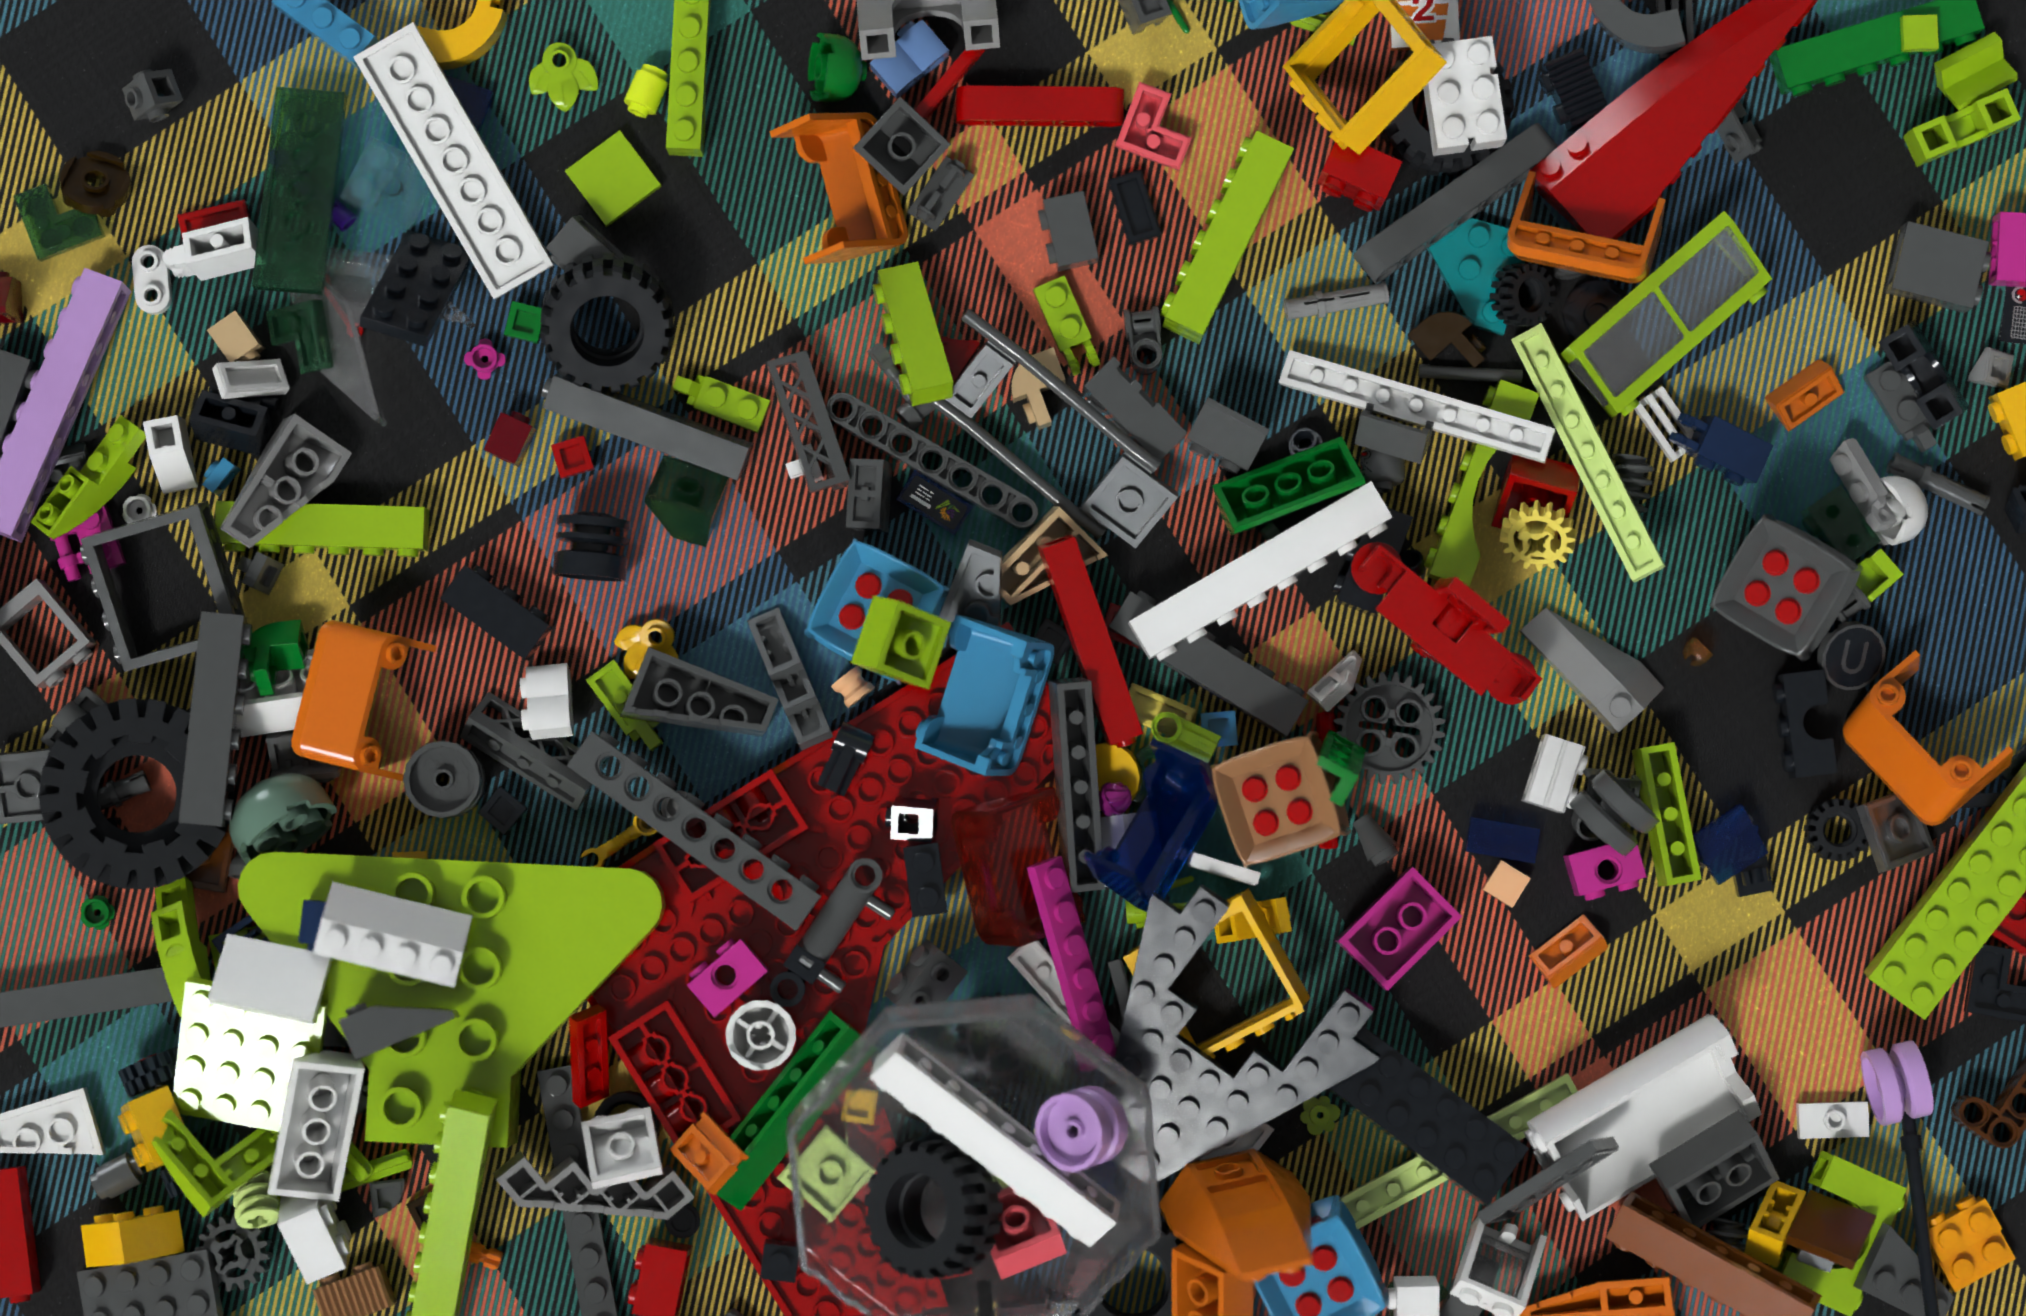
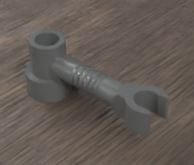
M877 343L867 352L879 368L891 379L897 390L901 392L905 403L897 408L895 412L902 423L914 431L923 424L922 419L935 410V408L929 403L912 406L909 394L903 395L900 388L899 375L902 372H900L897 365H894L890 353L883 344L879 345Z

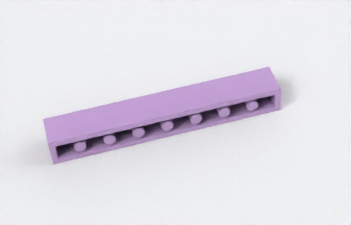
M84 268L82 275L78 276L72 285L71 300L68 306L63 308L59 314L57 322L59 327L56 334L45 346V359L40 370L33 374L30 381L31 391L26 402H22L17 410V423L12 434L9 433L6 436L2 445L3 454L0 459V535L20 543L24 539L31 523L30 521L34 516L131 294V290L122 281Z

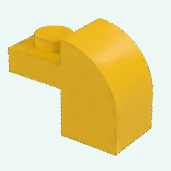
M1286 897L1256 901L1274 934L1292 932ZM1242 911L1221 921L1214 927L1217 944L1256 938Z

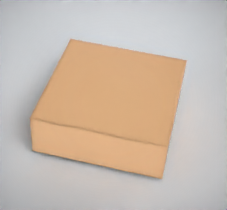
M1499 860L1482 890L1513 908L1531 878L1504 861Z

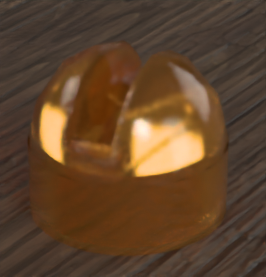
M1695 636L1685 644L1682 652L1684 660L1691 654L1695 656L1690 663L1691 666H1701L1714 655Z

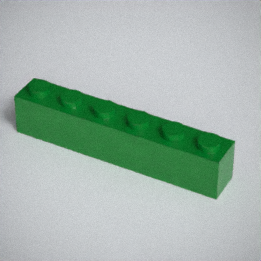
M1935 0L1786 45L1778 51L1774 50L1769 59L1780 93L1783 95L1792 92L1793 97L1811 92L1813 90L1812 85L1824 82L1825 86L1829 87L1845 81V75L1857 72L1858 77H1862L1878 71V65L1890 62L1891 67H1895L1911 61V55L1921 52H1901L1900 18L1903 15L1937 14L1939 49L1937 51L1922 52L1924 57L1944 51V45L1954 42L1956 47L1976 41L1975 36L1985 29L1976 0Z
M829 1011L730 1136L749 1158L746 1161L742 1160L736 1166L738 1170L716 1195L741 1211L873 1044L855 1028L832 1011Z

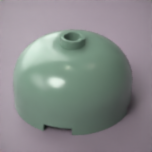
M298 773L275 775L256 783L235 804L232 820H229L230 837L246 865L250 860L263 853H301L328 832L333 825L330 818L332 814L337 813V808L323 786L315 779Z

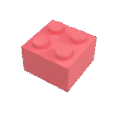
M1011 1187L1002 1189L1001 1192L997 1193L999 1202H1003V1213H999L998 1219L1002 1224L1000 1233L994 1234L993 1238L996 1240V1243L990 1255L1001 1280L1067 1253L1057 1223L1053 1219L1045 1217L1036 1206L1027 1199L1018 1196Z

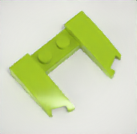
M170 1109L162 1119L168 1125L162 1139L155 1136L152 1141L153 1147L175 1182L204 1218L227 1201L235 1191L273 1164L279 1132L256 1128L257 1130L214 1160Z

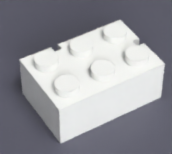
M1486 36L1434 43V47L1447 63L1423 88L1433 156L1464 152L1469 145V138H1474L1470 143L1471 151L1502 147L1507 140L1499 78L1498 74H1493L1497 67L1493 37Z

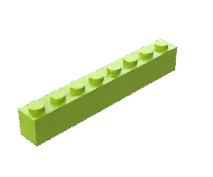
M455 1089L450 1102H443L439 1122L444 1123L443 1132H438L434 1145V1153H438L439 1158L438 1163L433 1162L428 1180L429 1183L434 1184L433 1192H428L424 1204L423 1213L429 1215L428 1221L422 1223L418 1237V1243L423 1244L422 1252L418 1251L415 1258L413 1272L418 1273L417 1282L413 1281L410 1287L408 1302L413 1303L412 1311H407L406 1316H459L497 1105L496 1098Z

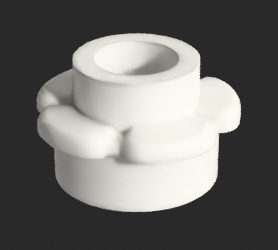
M145 494L130 496L123 504L122 515L127 524L156 516L157 514L156 505L152 504L151 498ZM138 508H142L141 514H137L136 510Z

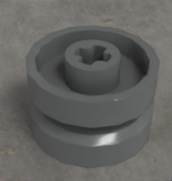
M447 741L427 743L415 751L406 764L403 777L406 795L414 807L426 815L448 819L463 816L474 809L484 795L487 781L484 765L476 753L464 745ZM441 774L449 775L450 781L446 786H443V782L439 780Z
M1602 768L1591 780L1595 792L1603 800L1600 801L1591 793L1581 790L1569 805L1598 838L1626 857L1638 844L1635 834L1626 824L1629 823L1637 831L1648 834L1660 820L1624 783L1607 769Z

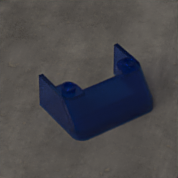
M1152 739L1150 746L1156 760L1147 766L1143 775V781L1146 782L1145 788L1148 794L1117 847L1107 846L1103 850L1097 851L1096 854L1086 850L1083 855L1094 878L1145 912L1148 910L1149 901L1154 892L1163 898L1166 897L1210 822L1218 802L1216 792L1202 760L1155 739Z

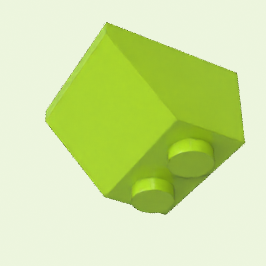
M873 595L851 663L875 673L929 690L951 622L901 601Z

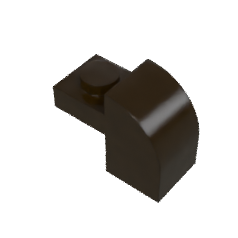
M1442 311L1433 314L1423 320L1408 334L1430 361L1451 343L1474 368L1487 358L1483 353L1487 348L1485 344L1474 333L1468 336L1465 332L1475 322L1467 315L1457 311Z

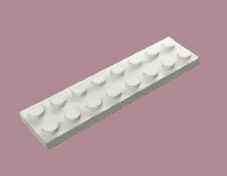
M414 22L410 23L353 57L493 299L499 298L554 266V262L551 260Z

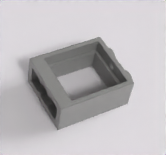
M36 578L0 608V645L36 687L44 689L47 686L50 689L55 687L65 679L66 674L64 672L74 663L76 666L81 665L93 655L91 649L97 645V642L44 580ZM44 600L76 638L77 642L39 672L6 631Z

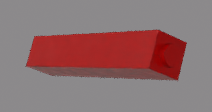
M1067 535L1039 545L1037 547L1082 676L1091 681L1093 708L1105 742L1109 745L1116 744L1117 748L1131 745L1136 742L1135 737L1143 734L1076 538L1075 536Z

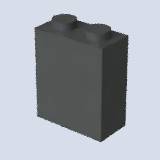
M1908 221L1900 227L1884 293L1965 313L1980 302L1983 292V286L1979 285L1981 273L1987 271L1991 259V253L1987 252L1989 241Z

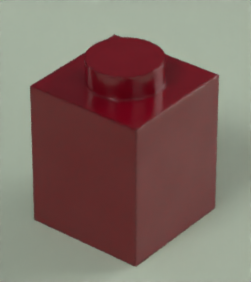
M513 410L510 416L501 412L483 450L492 456L520 467L536 432V429L529 425L531 419Z

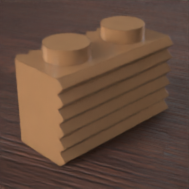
M372 1260L352 1267L354 1274L341 1278L338 1272L319 1279L321 1286L312 1290L321 1316H366L397 1303L384 1264L374 1266Z

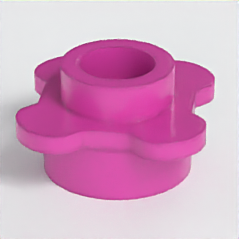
M481 339L478 345L464 356L465 364L472 366L477 371V376L482 380L490 379L492 372L497 367L504 366L506 362L505 355L498 353L492 347V341L489 339ZM487 356L488 361L482 362V357Z

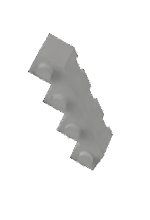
M520 1151L493 1173L496 1180L518 1207L550 1208L561 1211L595 1212L606 1215L640 1216L668 1220L695 1198L669 1165L662 1169L663 1174L653 1176L642 1186L634 1180L594 1190L591 1181L571 1156L567 1157L542 1178Z

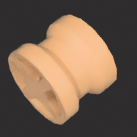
M859 666L851 669L831 686L835 692L842 694L847 708L856 704L875 688L871 682L864 680Z

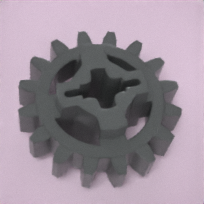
M225 1215L219 1217V1223L216 1221L209 1223L207 1227L210 1233L204 1232L199 1235V1239L204 1242V1245L196 1247L195 1251L209 1248L213 1256L215 1255L214 1270H216L218 1286L226 1283V1291L230 1292L235 1290L237 1285L240 1290L249 1288L250 1282L253 1284L260 1282L262 1279L259 1273H265L270 1269L264 1263V1260L273 1257V1253L265 1249V1246L272 1243V1239L263 1240L261 1236L266 1228H242L238 1226L234 1215L232 1219ZM226 1230H237L236 1233L232 1234L231 1238L226 1235L223 1237L220 1235ZM235 1246V1252L231 1250L230 1247ZM234 1253H235L237 1256H239V1257L236 1258V1259H234V1258H233ZM238 1267L242 1270L248 1269L243 1275H232Z

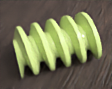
M273 1164L233 1193L234 1217L238 1226L246 1229L271 1226L278 1221L279 1211L277 1208L279 1200L276 1198L277 1195H269L267 1192Z

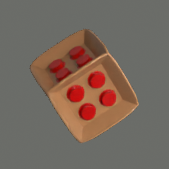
M1312 731L1306 736L1276 742L1232 757L1220 764L1211 765L1213 783L1231 840L1239 858L1243 862L1244 868L1277 859L1329 841L1340 835L1345 836L1351 833L1345 804L1341 807L1329 800L1336 776L1316 765L1323 744L1318 732Z

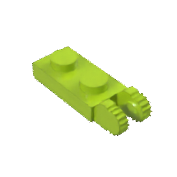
M1065 275L1033 288L1035 297L1060 353L1063 352L1073 376L1081 373L1078 360L1074 357L1071 348L1083 344L1086 357L1093 368L1101 365L1091 342V334Z

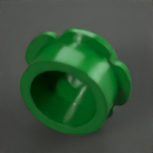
M96 895L93 899H86L80 909L81 920L88 928L95 927L96 930L105 929L109 926V921L115 916L114 906L109 904V900L101 895ZM97 909L101 911L99 916L95 915V910Z

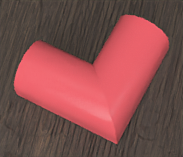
M1139 82L1115 147L1180 171L1192 138L1160 126L1171 93Z

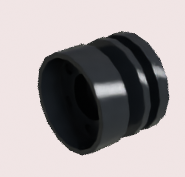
M577 512L557 516V525L572 528V532L556 533V539L571 543V549L554 552V576L594 581H626L627 558L612 553L613 547L629 545L628 538L614 536V532L630 531V521L598 512Z

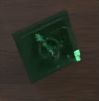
M664 455L644 502L673 538L706 547L717 521L729 477Z

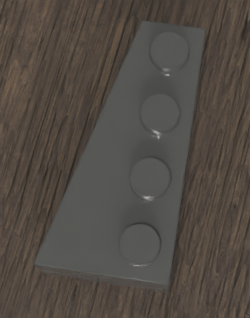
M648 647L620 717L763 736L767 731L779 699Z

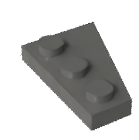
M969 539L939 618L952 623L956 615H964L1000 627L1002 551Z
M1882 1223L1853 1286L1912 1316H1925L1918 1256L1890 1225ZM1935 1276L1940 1316H1946L1955 1297Z

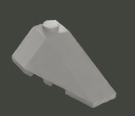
M296 414L283 419L263 450L220 529L246 547L251 548L319 492L332 484L352 453Z
M1544 608L1520 630L1522 635L1611 734L1621 731L1664 689L1640 661L1547 608Z

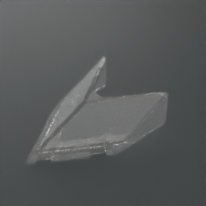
M276 239L306 359L374 421L385 427L388 422L380 416L358 328L360 326V316L393 255ZM451 302L441 318L444 321L464 323L470 330L476 326L468 316Z

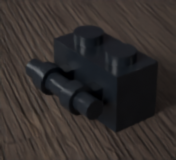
M212 381L209 392L201 391L190 416L195 439L261 456L273 429L269 410L277 411L279 398L257 396L222 399L217 383Z

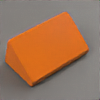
M1819 359L1769 393L1765 400L1785 429L1791 431L1845 392L1832 366Z
M1582 914L1528 956L1552 988L1555 989L1606 951L1608 945L1602 934Z

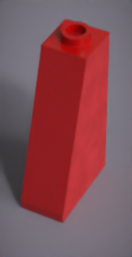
M26 1165L0 1169V1299L9 1297L10 1303L30 1301L31 1294L41 1291Z

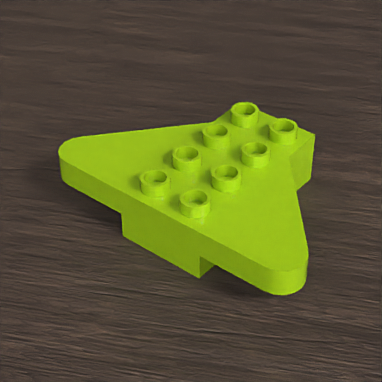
M270 852L260 854L250 860L241 871L238 882L241 903L268 940L272 943L306 950L308 944L298 943L303 900L327 901L332 882L472 915L454 987L332 958L321 1000L329 1002L327 1016L345 1039L346 1037L338 1020L348 1017L345 1010L363 1002H366L368 1008L375 1005L454 1009L459 1013L457 1018L361 1058L369 1069L365 1141L435 1145L438 1132H443L444 1123L439 1122L443 1102H450L455 1089L497 1099L489 1147L508 1148L517 1143L521 1069L569 1020V1016L573 1015L654 931L663 919L666 907L664 891L658 881L647 872L628 868Z

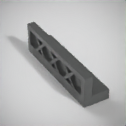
M807 350L767 361L766 365L809 493L832 487L833 491L847 487L850 477ZM791 364L796 379L795 385L792 386L782 381L777 368ZM784 389L791 392L788 398L786 397ZM794 394L803 400L807 412L805 419L791 412L789 403ZM795 421L802 424L799 431L797 430ZM805 426L814 432L818 444L816 451L802 445L800 435ZM806 454L812 456L810 463H808ZM816 459L824 463L829 479L815 483L811 471Z
M488 692L469 715L460 738L573 809L578 810L593 785L567 766L579 748L562 737L538 740L520 737L515 733L514 728L522 727L521 711ZM490 706L500 712L503 719L493 720L483 714V712ZM552 745L560 750L561 756L552 757L545 752L543 746ZM603 763V765H602V769H603V770H604V768H605V766H606V764H604V763Z

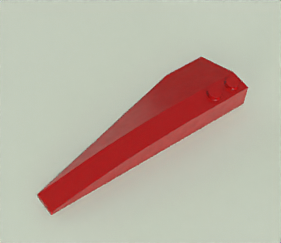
M1752 0L1709 28L1633 84L1529 170L1536 172L1535 187L1539 195L1581 233L1617 240L1656 207L1658 199L1662 198L1661 194L1669 183L1673 185L1681 175L1680 169L1690 157L1694 158L1702 148V141L1709 133L1712 134L1716 131L1747 91L1746 85L1753 76L1758 77L1766 67L1764 62L1774 50L1778 51L1786 42V34L1792 27H1797L1818 0Z

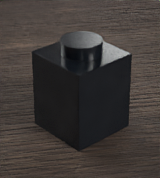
M766 1238L760 1279L795 1283L801 1243Z

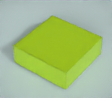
M1937 14L1903 15L1900 18L1901 52H1926L1939 49Z

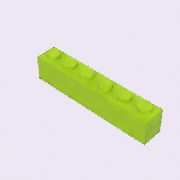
M216 501L215 525L222 546H224V551L245 552V545L220 529L235 501ZM305 504L253 546L259 547V552L280 553V547L294 548L293 553L314 554L315 548H326L330 555H349V549L363 550V555L384 556V550H395L399 557H418L419 551H428L429 510L425 507Z

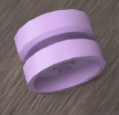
M1908 1040L1893 1044L1889 1054L1880 1047L1862 1051L1861 1071L1871 1109L1880 1125L1886 1126L1901 1122L1904 1111L1914 1119L1932 1115V1087L1924 1059L1914 1041Z
M1089 1085L1050 1097L1041 1106L1035 1121V1136L1039 1150L1049 1163L1064 1171L1076 1172L1110 1161L1122 1151L1127 1140L1128 1121L1124 1108L1115 1095L1102 1087Z

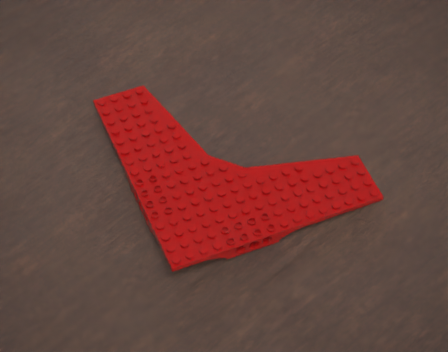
M1006 622L1005 624L1000 626L1002 628L1014 631L1009 622ZM955 654L936 667L929 690L908 684L847 722L874 735L875 739L863 764L859 765L845 797L817 784L825 764L831 756V747L840 728L832 732V738L804 749L706 809L705 812L710 816L714 817L718 812L732 822L734 826L731 828V831L741 838L747 833L760 842L763 846L759 851L770 859L773 854H776L789 863L791 867L788 872L799 879L804 874L820 886L816 892L822 895L821 899L797 931L665 836L617 867L644 871L655 878L664 891L666 907L663 919L654 931L593 993L588 1002L591 1007L599 1004L606 1010L607 1036L673 1143L683 1135L692 1123L696 1125L702 1117L700 1115L702 1112L708 1114L731 1136L829 1011H832L864 1036L884 946L912 918L903 847L938 842L943 883H945L1054 769L1049 685L1047 682L1021 762L1012 775L984 776L914 748L917 740L916 729L919 723L931 715H938L955 661ZM896 797L926 800L939 798L938 831L933 842L891 839V827H886L885 825L887 806H892ZM908 814L911 819L919 818L916 814ZM701 818L692 819L688 824V833L695 839L701 838L706 832V824ZM728 838L722 839L717 843L716 852L720 858L728 859L733 856L735 845ZM861 858L874 860L882 870V881L874 895L895 908L896 912L890 920H886L865 906L824 967L846 981V985L841 993L835 992L818 979L813 984L806 981L803 999L797 1005L783 1007L791 1015L795 1024L796 1042L791 1055L781 1065L769 1070L757 1071L740 1065L731 1056L726 1043V1028L730 1017L740 1006L753 1000H769L776 1003L770 994L772 980L779 973L788 971V968L783 964L842 877L856 860ZM751 859L746 863L744 871L748 878L756 880L762 876L764 867L759 860ZM868 865L860 866L855 872L856 882L862 886L872 884L875 879L874 869ZM784 879L777 881L773 886L774 896L779 900L788 899L792 894V885ZM731 938L735 943L740 939H744L770 971L719 1015L713 1017L687 986L693 980L689 974L704 961L710 966L720 957L716 951ZM722 965L718 969L717 979L721 984L731 985L735 981L736 973L731 966ZM791 979L782 980L778 985L779 995L785 999L795 997L798 992L797 984ZM867 1054L863 1056L741 1211L716 1194L714 1196L708 1191L707 1193L759 1276L766 1238L801 1243L795 1283L762 1279L784 1316H952L939 1278L915 1279L908 1277L906 1273L900 1274L890 1266L892 1262H885L878 1254L880 1251L879 1246L872 1244L869 1237L872 1231L870 1226H866L865 1216H868V1206H864L865 1195L869 1194L871 1189L867 1187L871 1176L831 1223L827 1222L777 1179V1176L822 1124L828 1127L875 1169L882 1158H888V1153L897 1147L885 1109L877 1103L875 1104L873 1125L838 1120L843 1085L877 1089L876 1102L880 1096L877 1085L869 1078L872 1069Z

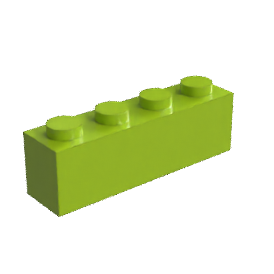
M918 261L878 270V283L873 284V293L877 305L883 304L885 314H881L884 332L886 335L891 334L894 344H890V351L894 365L900 364L903 373L899 375L902 394H909L912 406L952 398L953 379Z
M1675 742L1632 750L1636 775L1642 781L1640 787L1641 800L1660 820L1648 833L1658 887L1702 880Z

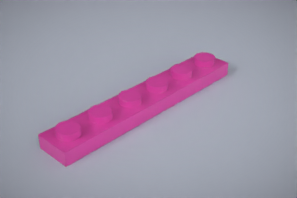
M1054 856L1026 868L1083 1067H1094L1114 1058L1117 1049L1062 856Z

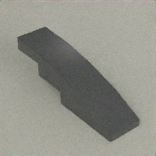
M779 607L747 620L801 751L832 738L831 729Z

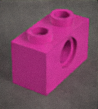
M1609 844L1563 856L1574 896L1584 895L1586 901L1606 896L1604 889L1618 886L1619 892L1638 887V880L1647 877L1638 845L1626 857L1613 849ZM1603 860L1610 861L1614 867V873L1608 880L1602 879L1598 874V865Z
M731 938L716 951L720 956L710 966L704 961L689 974L693 980L687 986L713 1017L719 1015L770 971L744 939H740L735 943ZM722 965H729L735 970L736 978L731 985H723L717 979V971Z

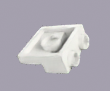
M650 1107L631 1108L624 1113L611 1116L600 1115L591 1120L581 1122L593 1190L663 1174L656 1127Z

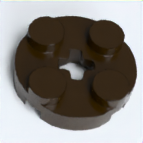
M101 151L87 152V157H81L78 160L75 156L65 163L60 173V188L63 202L82 213L110 217L116 213L117 208L127 201L130 195V174L124 168V163L110 153ZM96 179H100L102 185L93 187L87 182H94Z

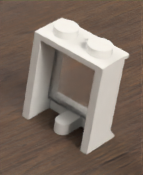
M1477 1216L1471 1224V1231L1449 1294L1458 1297L1467 1305L1486 1309L1492 1312L1494 1316H1519L1526 1308L1547 1236L1541 1234L1531 1246L1516 1239L1518 1233L1516 1225L1507 1223L1499 1232L1485 1226V1223L1483 1224L1479 1216Z

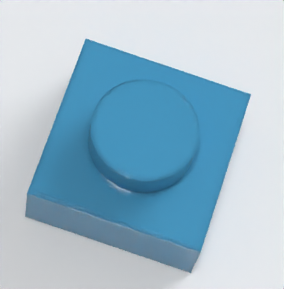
M223 457L220 462L216 460L208 467L204 474V477L207 479L202 485L212 493L221 496L241 469Z
M1236 710L1200 713L1201 727L1221 736L1217 747L1238 745Z

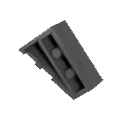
M1113 356L1084 386L1083 395L1087 398L1085 401L1102 413L1133 441L1162 462L1186 437L1187 432L1158 402L1155 403L1142 390L1143 386L1136 379L1132 380L1118 367L1121 363Z

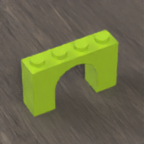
M1821 1150L1808 1183L1839 1196L1853 1207L1876 1215L1874 1226L1853 1270L1834 1263L1831 1271L1826 1272L1798 1261L1796 1254L1789 1250L1785 1251L1778 1268L1771 1266V1268L1822 1295L1819 1301L1820 1304L1847 1316H1852L1863 1300L1862 1290L1853 1286L1882 1223L1891 1226L1895 1215L1902 1210L1907 1188Z

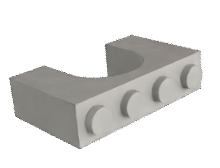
M857 0L862 60L896 57V31L908 21L927 16L945 17L959 23L963 28L966 51L1000 48L996 0Z

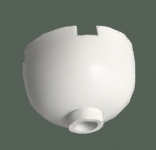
M1897 475L1880 478L1889 493L1886 497L1887 505L1897 521L1890 529L1874 532L1865 521V518H1862L1866 530L1878 544L1883 546L1888 544L1893 546L1914 539L1925 527L1928 518V504L1924 493L1910 479Z
M753 1000L740 1006L730 1017L726 1028V1043L731 1056L740 1065L754 1071L769 1070L781 1065L791 1055L796 1042V1027L791 1015L781 1005L769 1000Z

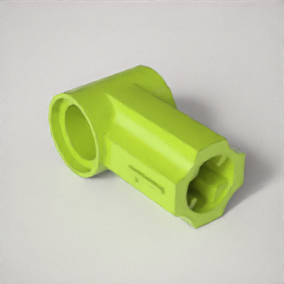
M1161 712L1156 715L1151 725L1152 733L1157 740L1208 764L1221 739L1220 735L1171 712ZM1164 718H1172L1177 723V732L1172 737L1165 738L1158 732V725Z

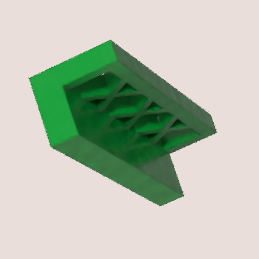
M1329 729L1324 738L1316 765L1336 775L1329 800L1342 807L1360 775L1366 749Z

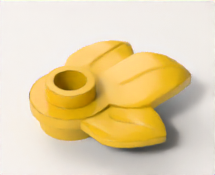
M655 618L647 621L643 626L630 624L622 628L617 634L614 644L627 651L623 667L629 679L636 678L648 647L679 659L676 650L672 646L675 637L674 630L667 621ZM651 632H659L662 635V641H653Z

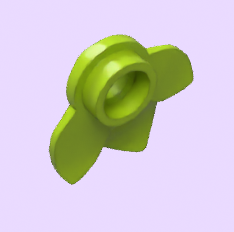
M556 42L545 49L542 62L532 69L529 77V86L533 95L543 94L548 91L553 104L562 111L567 112L575 103L579 89L586 91H596L598 89V77L592 64L587 60L577 58L574 49L570 45ZM557 53L563 54L566 57L565 65L556 66L553 62V56Z

